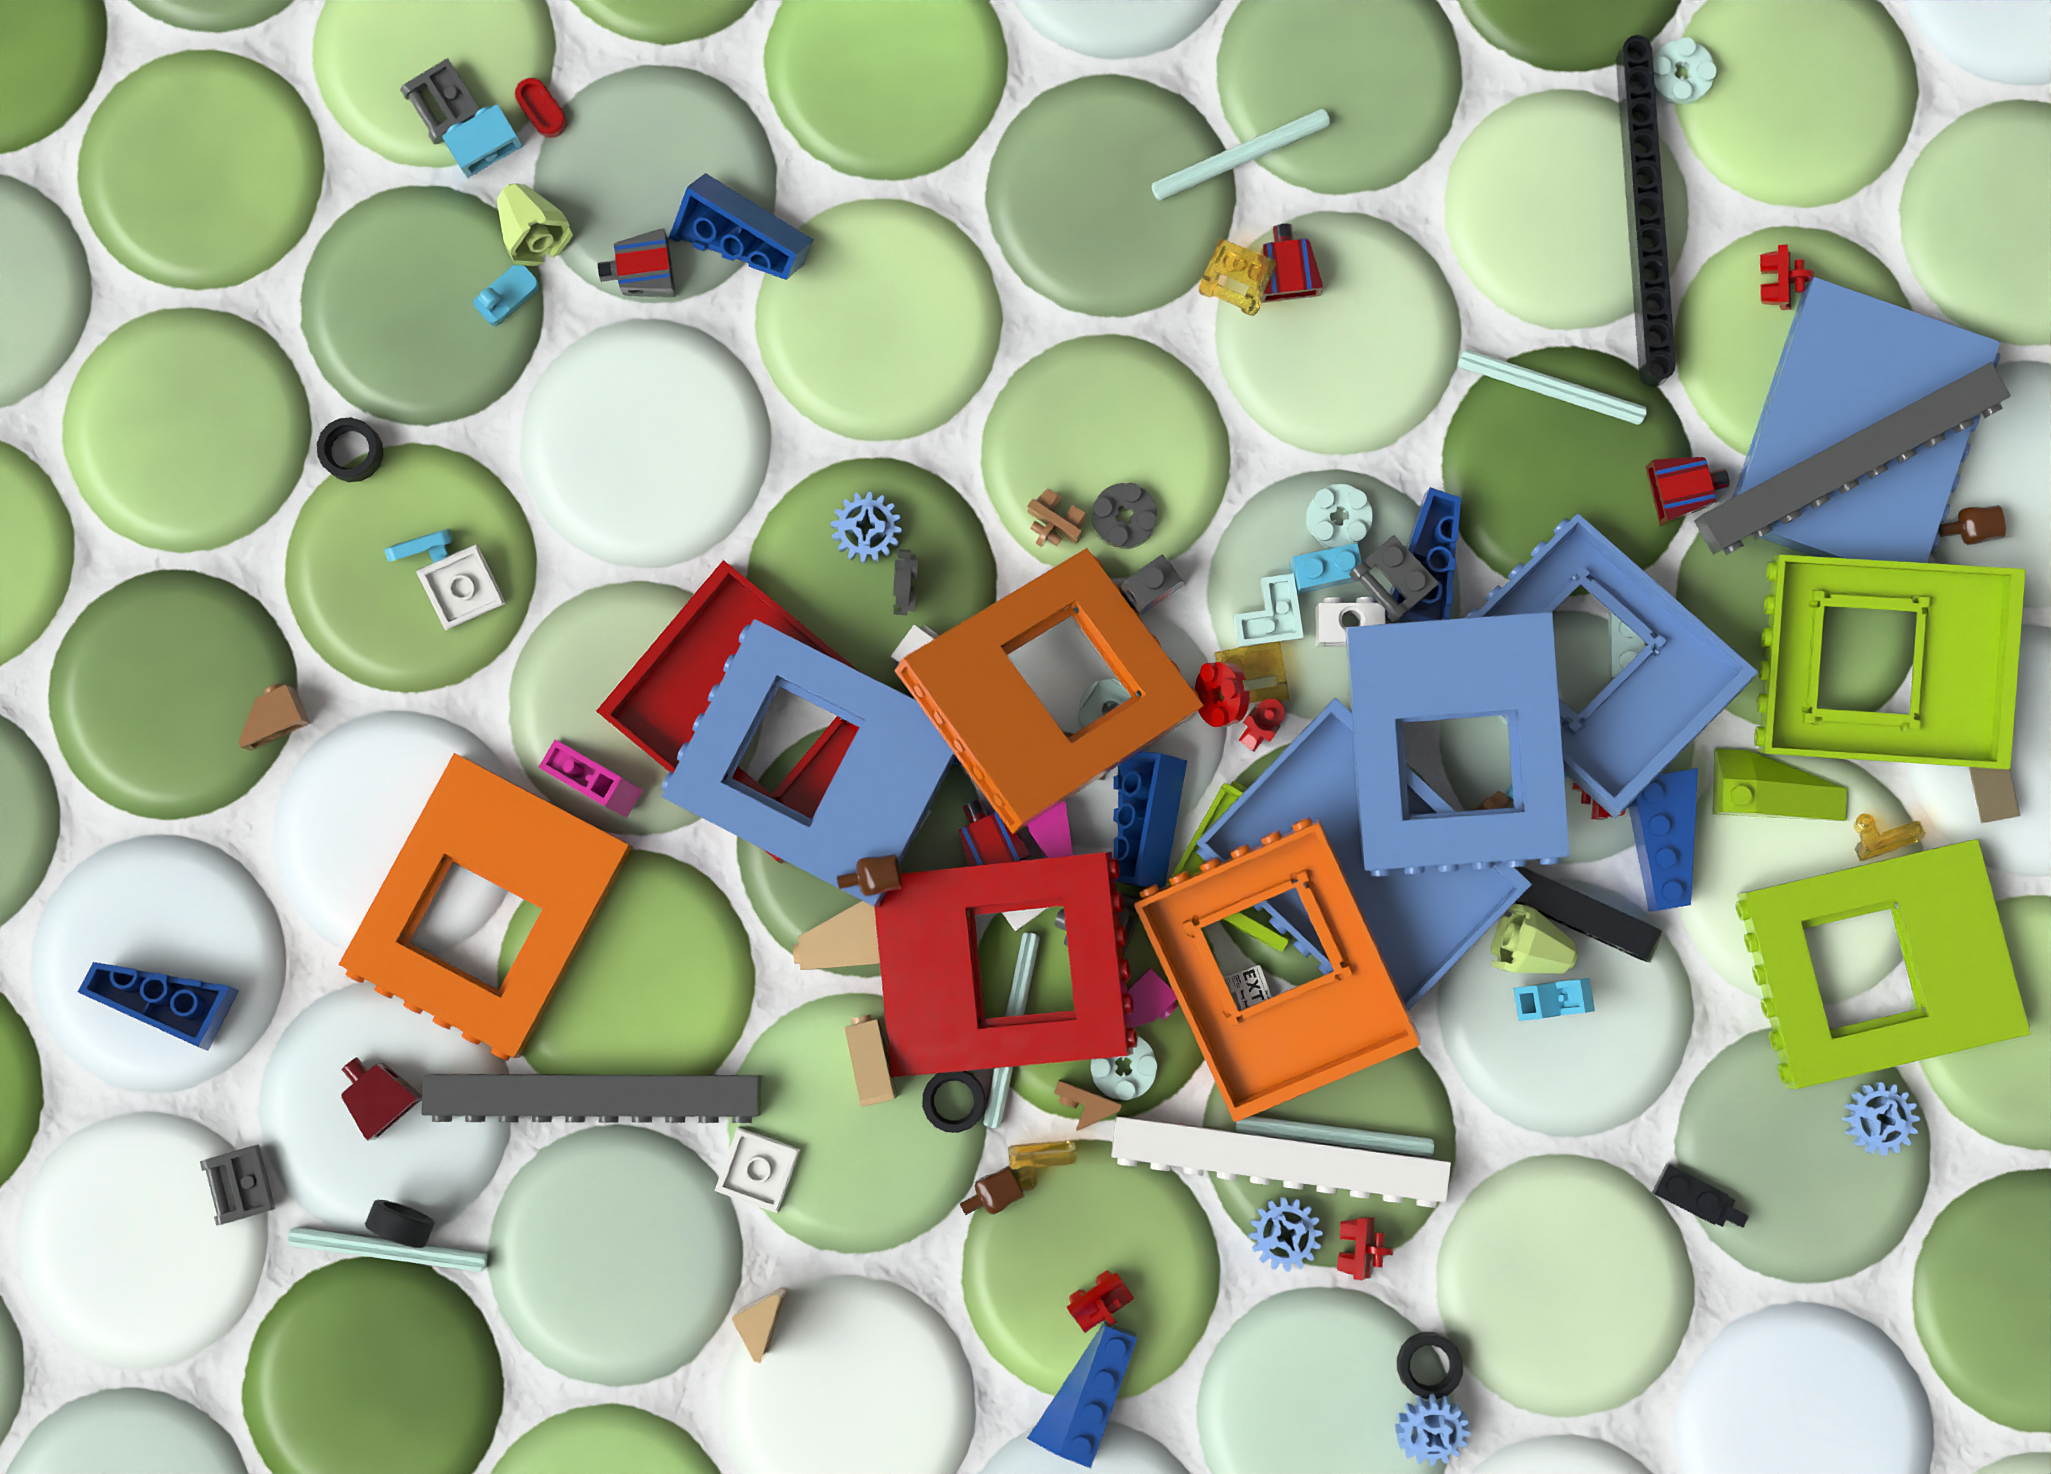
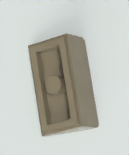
M1969 767L1981 823L2020 816L2011 770Z

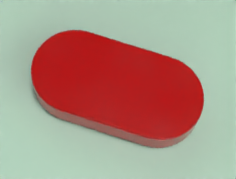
M526 78L520 81L515 89V98L528 119L542 136L547 138L559 136L565 130L567 120L551 93L539 79Z

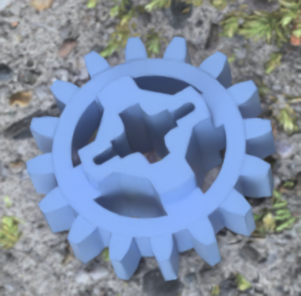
M872 492L867 493L866 499H861L860 495L855 493V502L850 503L846 499L843 500L844 511L835 509V515L840 519L839 521H832L831 527L839 530V532L834 533L832 538L834 541L842 540V543L838 546L841 553L847 549L850 550L848 553L849 560L852 561L859 555L861 563L866 564L867 557L872 556L875 563H878V554L883 553L887 557L891 555L888 549L889 545L898 547L899 543L894 538V535H901L902 528L894 524L899 523L901 518L900 515H891L895 510V505L891 503L885 507V497L883 495L875 501L873 500ZM861 509L857 516L849 518L854 511ZM875 509L884 514L888 523L879 521L876 518ZM867 517H869L870 523L875 529H869L865 540L863 532L859 527H864ZM845 533L856 536L859 544L858 547L847 539ZM885 538L879 545L872 548V543L877 539Z
M1875 1082L1874 1090L1870 1085L1864 1084L1862 1085L1863 1094L1858 1092L1851 1093L1855 1102L1854 1104L1845 1103L1844 1107L1851 1112L1849 1116L1842 1117V1121L1851 1123V1127L1845 1132L1847 1135L1857 1136L1853 1142L1855 1146L1865 1144V1152L1871 1154L1877 1148L1878 1155L1887 1156L1888 1148L1893 1153H1899V1143L1910 1146L1911 1141L1907 1135L1909 1133H1918V1130L1911 1126L1912 1122L1919 1121L1920 1117L1911 1114V1110L1917 1107V1105L1912 1102L1906 1103L1905 1100L1908 1098V1092L1901 1091L1897 1093V1085L1888 1084L1885 1089L1883 1082ZM1880 1096V1098H1876L1875 1104L1865 1106L1869 1100ZM1897 1107L1899 1108V1111H1900V1114H1901V1118H1900V1116H1899V1114H1898V1112H1897V1110H1896ZM1878 1113L1885 1118L1884 1124H1881V1121L1876 1119ZM1861 1119L1865 1125V1131L1862 1128ZM1893 1131L1897 1132L1890 1139L1882 1141V1139H1886L1887 1134Z
M1281 1197L1280 1205L1277 1206L1270 1199L1267 1201L1269 1207L1267 1211L1261 1208L1257 1209L1261 1218L1259 1220H1250V1223L1257 1227L1256 1231L1248 1233L1249 1238L1257 1239V1243L1251 1248L1254 1252L1262 1250L1263 1253L1259 1260L1264 1263L1270 1258L1272 1260L1271 1268L1274 1270L1278 1268L1280 1263L1283 1264L1286 1272H1290L1291 1263H1295L1301 1269L1303 1268L1301 1259L1306 1257L1312 1261L1314 1257L1310 1253L1311 1248L1320 1249L1321 1247L1320 1244L1314 1241V1238L1321 1236L1322 1231L1313 1227L1320 1220L1317 1216L1308 1217L1311 1211L1308 1205L1300 1210V1201L1296 1198L1292 1201L1291 1205H1288L1286 1198ZM1282 1212L1295 1213L1302 1219L1295 1221L1287 1220ZM1271 1218L1273 1224L1270 1233L1263 1237L1265 1224ZM1279 1220L1288 1230L1293 1229L1294 1231L1289 1234L1292 1247L1282 1238L1277 1239V1236L1281 1234ZM1307 1233L1306 1243L1300 1250L1298 1243L1301 1235ZM1283 1248L1288 1253V1256H1278L1269 1251V1249Z
M1430 1394L1429 1401H1424L1418 1396L1417 1405L1413 1406L1410 1403H1406L1407 1414L1398 1413L1397 1415L1399 1423L1395 1424V1431L1400 1449L1404 1448L1407 1458L1415 1455L1418 1464H1421L1425 1458L1429 1459L1431 1466H1435L1436 1459L1441 1458L1446 1464L1448 1463L1447 1455L1453 1454L1458 1457L1460 1456L1458 1446L1467 1447L1468 1445L1466 1436H1469L1471 1432L1466 1412L1461 1411L1457 1401L1450 1405L1448 1396L1444 1395L1440 1401H1436L1434 1394Z

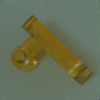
M1866 813L1860 814L1854 822V829L1860 834L1859 837L1861 839L1855 847V852L1860 861H1865L1920 841L1926 832L1920 821H1914L1885 831L1880 835L1877 827L1874 826V818Z
M1073 1141L1018 1144L1008 1147L1010 1168L1018 1169L1019 1186L1025 1191L1033 1190L1037 1185L1035 1167L1069 1165L1076 1162V1149Z

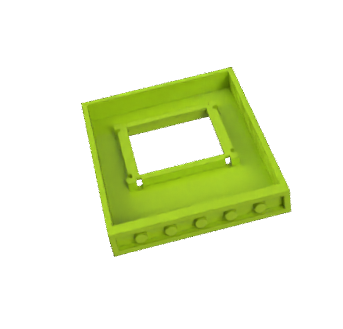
M1795 555L1773 556V562L1769 561L1766 569V580L1771 581L1770 595L1766 594L1764 599V614H1769L1768 628H1763L1761 645L1766 647L1765 661L1761 660L1759 666V679L1764 680L1763 694L1759 693L1757 697V713H1761V726H1756L1754 733V744L1759 746V753L2010 770L2026 569ZM1824 606L1917 612L1909 714L1817 709Z
M1978 839L1958 842L1737 894L1736 912L1740 921H1744L1747 934H1744V943L1747 951L1752 953L1755 966L1752 967L1753 978L1757 986H1761L1764 999H1761V1009L1765 1018L1770 1020L1772 1031L1769 1032L1770 1043L1773 1050L1778 1051L1781 1063L1777 1066L1781 1082L1786 1084L1788 1089H1801L2031 1035ZM1895 902H1897L1899 907L1897 909L1895 908ZM1891 909L1917 1009L1829 1030L1803 929ZM1922 1007H1925V1013H1923Z

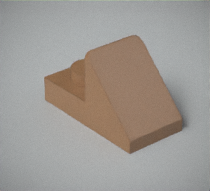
M1058 1080L1054 1094L1060 1096L1058 1102L1076 1109L1079 1103L1085 1105L1076 1131L1119 1112L1122 1106L1121 1103Z

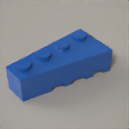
M1431 487L1423 496L1406 548L1439 584L1399 619L1398 622L1408 623L1450 619L1461 506L1460 497ZM1392 585L1390 595L1400 604L1405 598ZM1385 609V617L1389 618L1387 616L1389 612Z
M1698 768L1659 775L1628 806L1649 912L1691 905Z
M93 962L77 992L194 1046L209 1051L239 990L227 985Z

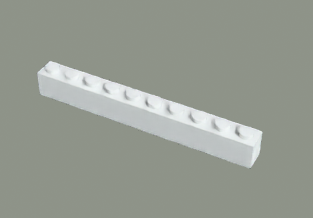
M1117 1115L1111 1157L1118 1158L1117 1164L1137 1167V1162L1143 1161L1151 1163L1150 1169L1170 1171L1172 1165L1184 1167L1183 1173L1198 1176H1203L1204 1170L1216 1171L1217 1178L1237 1180V1174L1250 1176L1251 1183L1270 1185V1179L1284 1181L1283 1187L1303 1189L1304 1184L1317 1185V1192L1336 1194L1337 1188L1350 1190L1349 1196L1370 1199V1193L1383 1194L1384 1201L1403 1203L1404 1197L1417 1199L1416 1205L1436 1208L1437 1202L1446 1203L1451 1162L1446 1160L1259 1136Z

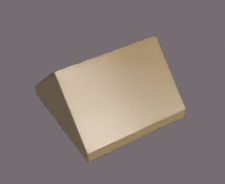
M780 1287L743 1307L731 1318L754 1362L761 1363L768 1353L787 1291L785 1288Z

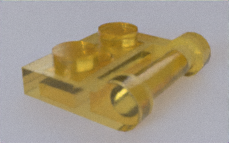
M1220 238L1200 282L1199 293L1208 298L1213 296L1241 308L1243 313L1254 316L1260 309L1261 296L1277 262ZM1220 275L1249 286L1246 295L1219 285L1218 279Z
M1280 641L1214 653L1215 662L1229 661L1240 667L1246 677V680H1242V682L1275 676L1276 686L1247 690L1250 694L1249 703L1261 702L1266 698H1275L1280 701L1289 700V690Z

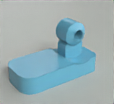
M513 265L489 285L488 288L483 289L479 296L474 298L473 305L490 325L498 326L538 291V281L524 265Z
M447 528L389 546L384 551L388 562L428 550L434 563L448 556L446 544L454 540L450 529Z

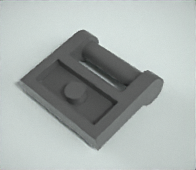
M448 58L411 79L400 89L405 99L411 101L430 131L428 136L433 144L444 142L442 135L446 134L452 125L459 122H467L474 118L475 114L480 110ZM427 87L448 118L441 124L421 94L422 90Z
M1395 535L1389 538L1349 574L1355 582L1359 580L1389 612L1387 616L1393 623L1401 619L1439 584ZM1376 567L1405 598L1402 603L1398 604L1369 572L1372 568Z
M259 1144L199 1161L201 1170L206 1171L217 1216H214L216 1226L275 1209ZM222 1165L226 1166L237 1209L231 1212L219 1166Z

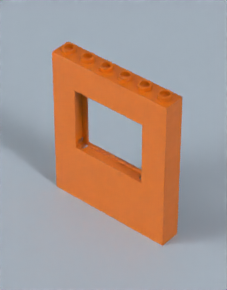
M1088 548L903 657L895 669L897 675L1012 834L1188 721L1204 706L1200 701L1198 693L1187 684L1180 674L1178 666L1167 657L1158 639L1148 631L1142 623L1138 612L1131 608L1122 596L1119 586L1111 581L1103 570L1100 560L1093 556ZM1078 607L1079 612L1076 613L1074 611V608ZM1072 616L1128 691L1131 698L1067 738L1007 655ZM1138 691L1142 694L1140 698L1135 694Z
M454 753L338 965L347 969L345 975L360 983H363L366 979L375 984L374 991L390 999L396 995L405 1000L403 1006L418 1014H421L424 1010L433 1015L432 1021L448 1030L452 1026L463 1031L461 1037L476 1045H479L481 1041L492 1047L490 1052L506 1061L510 1057L520 1058L631 853L633 846ZM453 862L542 909L499 990L409 943Z
M1310 817L1299 820L1292 824V831L1282 835L1279 830L1261 838L1262 844L1251 849L1249 844L1240 846L1230 852L1232 857L1219 862L1218 857L1208 860L1199 865L1200 871L1191 875L1187 871L1176 874L1169 878L1171 884L1162 888H1158L1157 884L1151 885L1139 891L1140 897L1134 902L1135 909L1234 1123L1420 1046V1035L1320 818L1314 821ZM1296 887L1334 971L1239 1011L1201 928Z

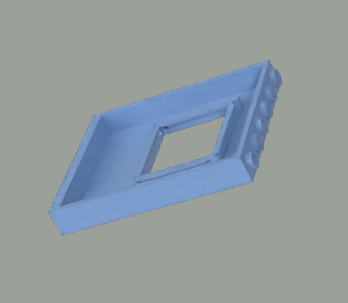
M1577 513L1570 521L1567 518L1561 521L1553 531L1555 536L1548 543L1544 540L1540 542L1530 554L1533 558L1526 565L1519 563L1508 575L1510 581L1503 588L1497 585L1485 598L1487 603L1480 610L1474 608L1465 618L1553 612L1579 585H1582L1648 644L1578 715L1558 697L1564 773L1616 819L1752 682L1758 671ZM1502 715L1508 721L1507 715Z
M1552 612L1345 628L1362 869L1365 871L1370 870L1371 876L1391 875V869L1404 868L1405 874L1425 873L1426 866H1438L1439 872L1458 871L1459 864L1472 863V869L1493 868V862L1506 861V867L1527 866L1528 859H1540L1541 865L1560 864L1561 857H1570ZM1507 715L1514 808L1409 815L1403 722Z
M754 619L751 625L747 624L742 630L739 637L741 645L736 655L731 654L727 659L723 669L726 674L721 683H716L708 696L710 704L705 714L700 713L696 718L692 728L695 733L690 743L685 742L677 756V760L680 762L674 773L669 772L664 779L661 787L664 792L661 797L839 888L837 876L856 872L857 861L861 858L880 857L895 853L900 867L956 755L916 700ZM779 687L859 727L812 819L732 779ZM859 885L841 889L877 908L887 892L864 896Z

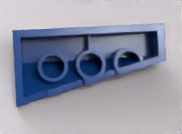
M706 173L687 186L668 238L677 242L684 240L693 243L694 248L702 251L710 249L721 253L722 258L731 261L735 259L744 261L753 269L785 280L804 265L814 239Z
M1140 751L1118 766V775L1114 776V789L1118 790V808L1114 809L1113 821L1118 825V836L1114 838V858L1118 859L1120 875L1119 878H1115V882L1140 888H1147L1154 884H1157L1158 888L1165 886L1187 760L1163 753Z
M1104 1321L1027 1439L1059 1457L1091 1468L1137 1341L1136 1333L1116 1325L1111 1326L1108 1322Z

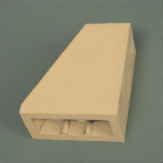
M861 901L798 936V944H793L794 963L800 964V970L880 964L874 906Z
M870 1014L851 1019L852 1026L844 1028L861 1107L895 1099L898 1095L894 1079L891 1077L890 1062L879 1019L871 1021Z

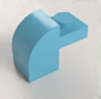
M1590 978L1513 988L1519 1021L1595 1011Z

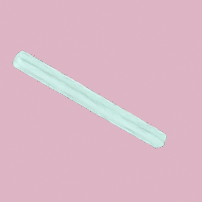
M1325 109L1308 114L1158 180L1152 184V192L1157 200L1172 196L1328 127L1330 123L1329 116Z
M1468 349L1462 351L1458 361V366L1631 423L1641 424L1646 415L1647 408L1645 406Z
M1024 932L1022 935L1005 1017L1019 1016L1025 1013L1040 941L1038 934ZM1013 1067L994 1069L983 1122L987 1127L996 1129L1001 1127Z
M1250 1116L1236 1122L1235 1127L1238 1133L1426 1157H1431L1434 1152V1140L1431 1138Z
M300 1227L291 1228L288 1235V1244L296 1247L476 1272L484 1271L487 1265V1254L430 1245H426L423 1248H413L387 1239Z

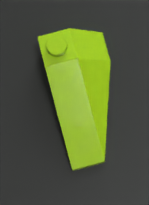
M1714 749L1712 815L1846 821L1847 788L1749 750Z

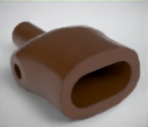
M2000 505L1961 509L1958 513V522L1940 524L1938 528L1941 537L1960 534L1966 545L2003 539L2006 535L2005 519Z
M896 854L859 859L856 865V872L837 876L839 889L859 885L864 896L901 889L902 880Z
M1008 1165L995 1173L978 1179L975 1182L977 1195L960 1203V1206L965 1215L981 1207H984L989 1214L994 1215L1025 1196Z

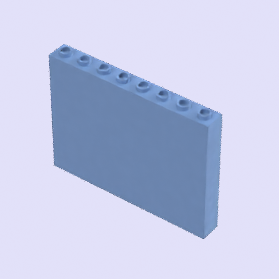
M1813 277L1805 285V292L1801 294L1732 498L1992 362L1996 369L2000 360V354L1997 353L2000 341ZM1980 414L1972 418L1975 424L1958 433L1953 428L1943 433L1946 439L1928 449L1925 444L1916 447L1915 451L1917 454L1899 464L1894 459L1886 463L1888 470L1871 479L1867 474L1857 479L1860 485L1843 494L1840 493L1839 489L1829 493L1828 496L1831 500L1819 507L1812 509L1809 504L1799 509L1802 515L1786 524H1783L1781 519L1770 525L1773 531L1760 538L1814 557L1927 563L1930 553H1934L1939 544L1940 535L1937 534L1940 523H1943L1949 514L1950 504H1947L1950 492L1953 493L1960 481V474L1957 471L1960 462H1964L1968 456L1970 444L1967 441L1970 432H1974L1979 423Z
M1333 698L1196 841V844L1200 846L1196 852L1205 861L1218 857L1219 862L1232 857L1230 852L1240 846L1249 844L1251 849L1262 844L1261 838L1279 830L1282 835L1292 831V824L1299 820L1310 817L1314 821L1320 818L1409 1011L1532 884L1514 867H1506V861L1493 862V868L1472 869V863L1459 864L1458 871L1439 872L1438 866H1426L1425 873L1405 874L1404 868L1391 869V875L1371 876L1370 870H1363L1352 713L1337 698ZM1406 765L1409 815L1455 812ZM1296 887L1253 905L1257 911L1264 908L1273 916L1269 922L1281 934H1284L1286 931L1290 932L1297 939L1293 945L1305 957L1308 958L1313 954L1321 962L1317 968L1324 975L1334 971Z

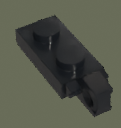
M1667 1163L1652 1191V1194L1713 1225L1717 1224L1723 1227L1727 1220L1736 1226L1744 1228L1749 1218L1745 1213L1733 1208L1736 1200L1729 1197V1194Z

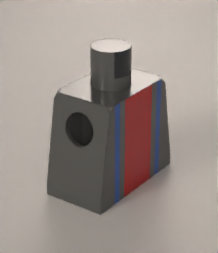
M664 228L616 242L614 244L615 260L598 262L600 281L618 280L619 288L625 296L676 297L669 239Z
M1162 554L1127 578L1120 586L1122 596L1131 608L1135 609L1141 616L1186 583L1168 558Z

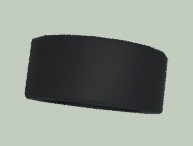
M352 417L339 418L329 423L320 433L317 441V456L322 466L337 479L346 482H359L371 477L380 467L384 456L383 443L378 433L364 421ZM354 431L361 433L366 438L369 444V452L361 465L347 469L340 467L334 461L331 449L334 441L341 434Z
M969 1072L937 1073L926 1085L922 1097V1107L926 1118L935 1128L947 1133H960L970 1129L980 1120L985 1108V1092L978 1079ZM949 1081H959L966 1084L974 1097L971 1112L960 1120L943 1118L937 1112L934 1105L937 1089Z
M380 1199L374 1201L365 1222L366 1228L371 1232L390 1241L413 1248H423L426 1246L435 1224L433 1219L417 1210Z
M1420 1332L1409 1337L1401 1345L1397 1355V1372L1401 1382L1414 1395L1429 1399L1430 1394H1434L1436 1399H1440L1444 1395H1450L1459 1385L1463 1375V1360L1459 1350L1446 1337L1435 1332ZM1423 1346H1436L1442 1349L1449 1360V1371L1446 1378L1434 1386L1419 1383L1410 1371L1412 1355Z

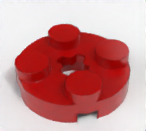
M1224 661L1203 664L1195 682V691L1204 705L1199 710V714L1212 727H1227L1239 723L1246 715L1249 707L1250 694L1249 691H1244V684L1242 680H1246V677L1240 667L1232 662ZM1220 689H1221V694L1224 696V699H1223V700H1221V698H1220Z

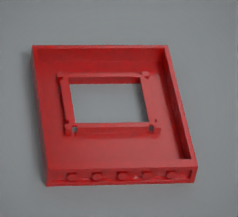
M723 560L596 712L667 771L674 773L680 762L677 760V756L685 742L690 743L695 733L692 728L696 718L700 713L705 714L710 704L708 696L716 683H721L726 674L723 669L727 659L731 654L736 655L741 645L739 642L741 632L747 624L751 625L754 619L857 671L859 670ZM836 716L772 794L740 767H737L732 779L771 799L776 797L775 801L812 819L859 727ZM765 851L777 862L783 863V859Z
M1112 852L901 874L902 888L887 891L879 907H874L891 1077L1125 1057L1133 1054V1048L1137 1047L1136 1028L1130 1025L1129 1014L1134 1012V1002L1132 994L1127 993L1126 980L1130 979V965L1128 959H1123L1122 946H1126L1127 936L1125 926H1120L1119 912L1123 911V899L1121 892H1116L1115 878H1119L1120 870L1118 859L1113 858ZM1064 906L1074 1010L985 1019L975 915Z

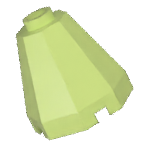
M509 184L502 189L497 198L504 243L514 264L537 266L544 262L541 257L549 253L551 258L559 255L573 236L569 223L562 211L526 184Z
M1512 904L1508 909L1513 912L1510 918L1503 916L1500 919L1491 944V954L1497 956V961L1491 960L1492 967L1514 973L1564 974L1575 965L1578 956L1575 950V942L1536 909L1521 904Z

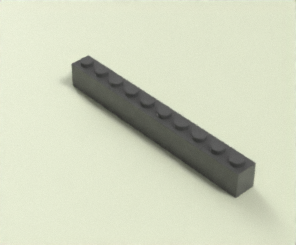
M1992 362L1702 514L1694 522L1713 555L1722 550L1728 555L1744 546L1741 541L1744 538L1752 535L1756 540L1773 531L1770 525L1781 519L1782 523L1786 524L1802 515L1799 509L1809 504L1812 509H1815L1831 500L1828 496L1829 493L1839 489L1840 493L1843 494L1860 485L1857 479L1867 474L1871 479L1888 470L1886 463L1896 459L1900 464L1917 454L1915 451L1916 447L1925 444L1928 449L1945 440L1946 438L1943 433L1953 428L1958 433L1975 424L1972 420L1973 417L1982 413L1984 418H1987L2003 409L2001 402L2011 397Z
M426 1074L422 1077L421 1116H432V1122H452V1116H465V1122H485L486 1116H498V1122H519V1116H532V1122H552V1116H565V1122L578 1123L585 1122V1116H599L598 1122L616 1123L619 1122V1116H632V1123H651L652 1116H665V1123H685V1116L699 1117V1123H719V1117H732V1123H752V1117H758L761 1114V1075Z

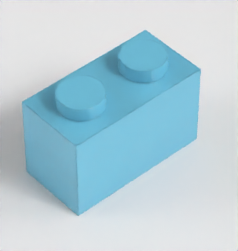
M498 104L493 107L487 106L480 109L474 118L465 123L459 122L452 125L447 130V133L442 135L443 140L467 178L523 147Z
M1358 543L1294 556L1289 564L1291 573H1294L1297 594L1355 582L1349 574L1362 560Z

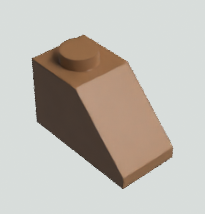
M278 683L264 689L265 694L255 699L238 741L241 748L252 751L311 724L295 688Z

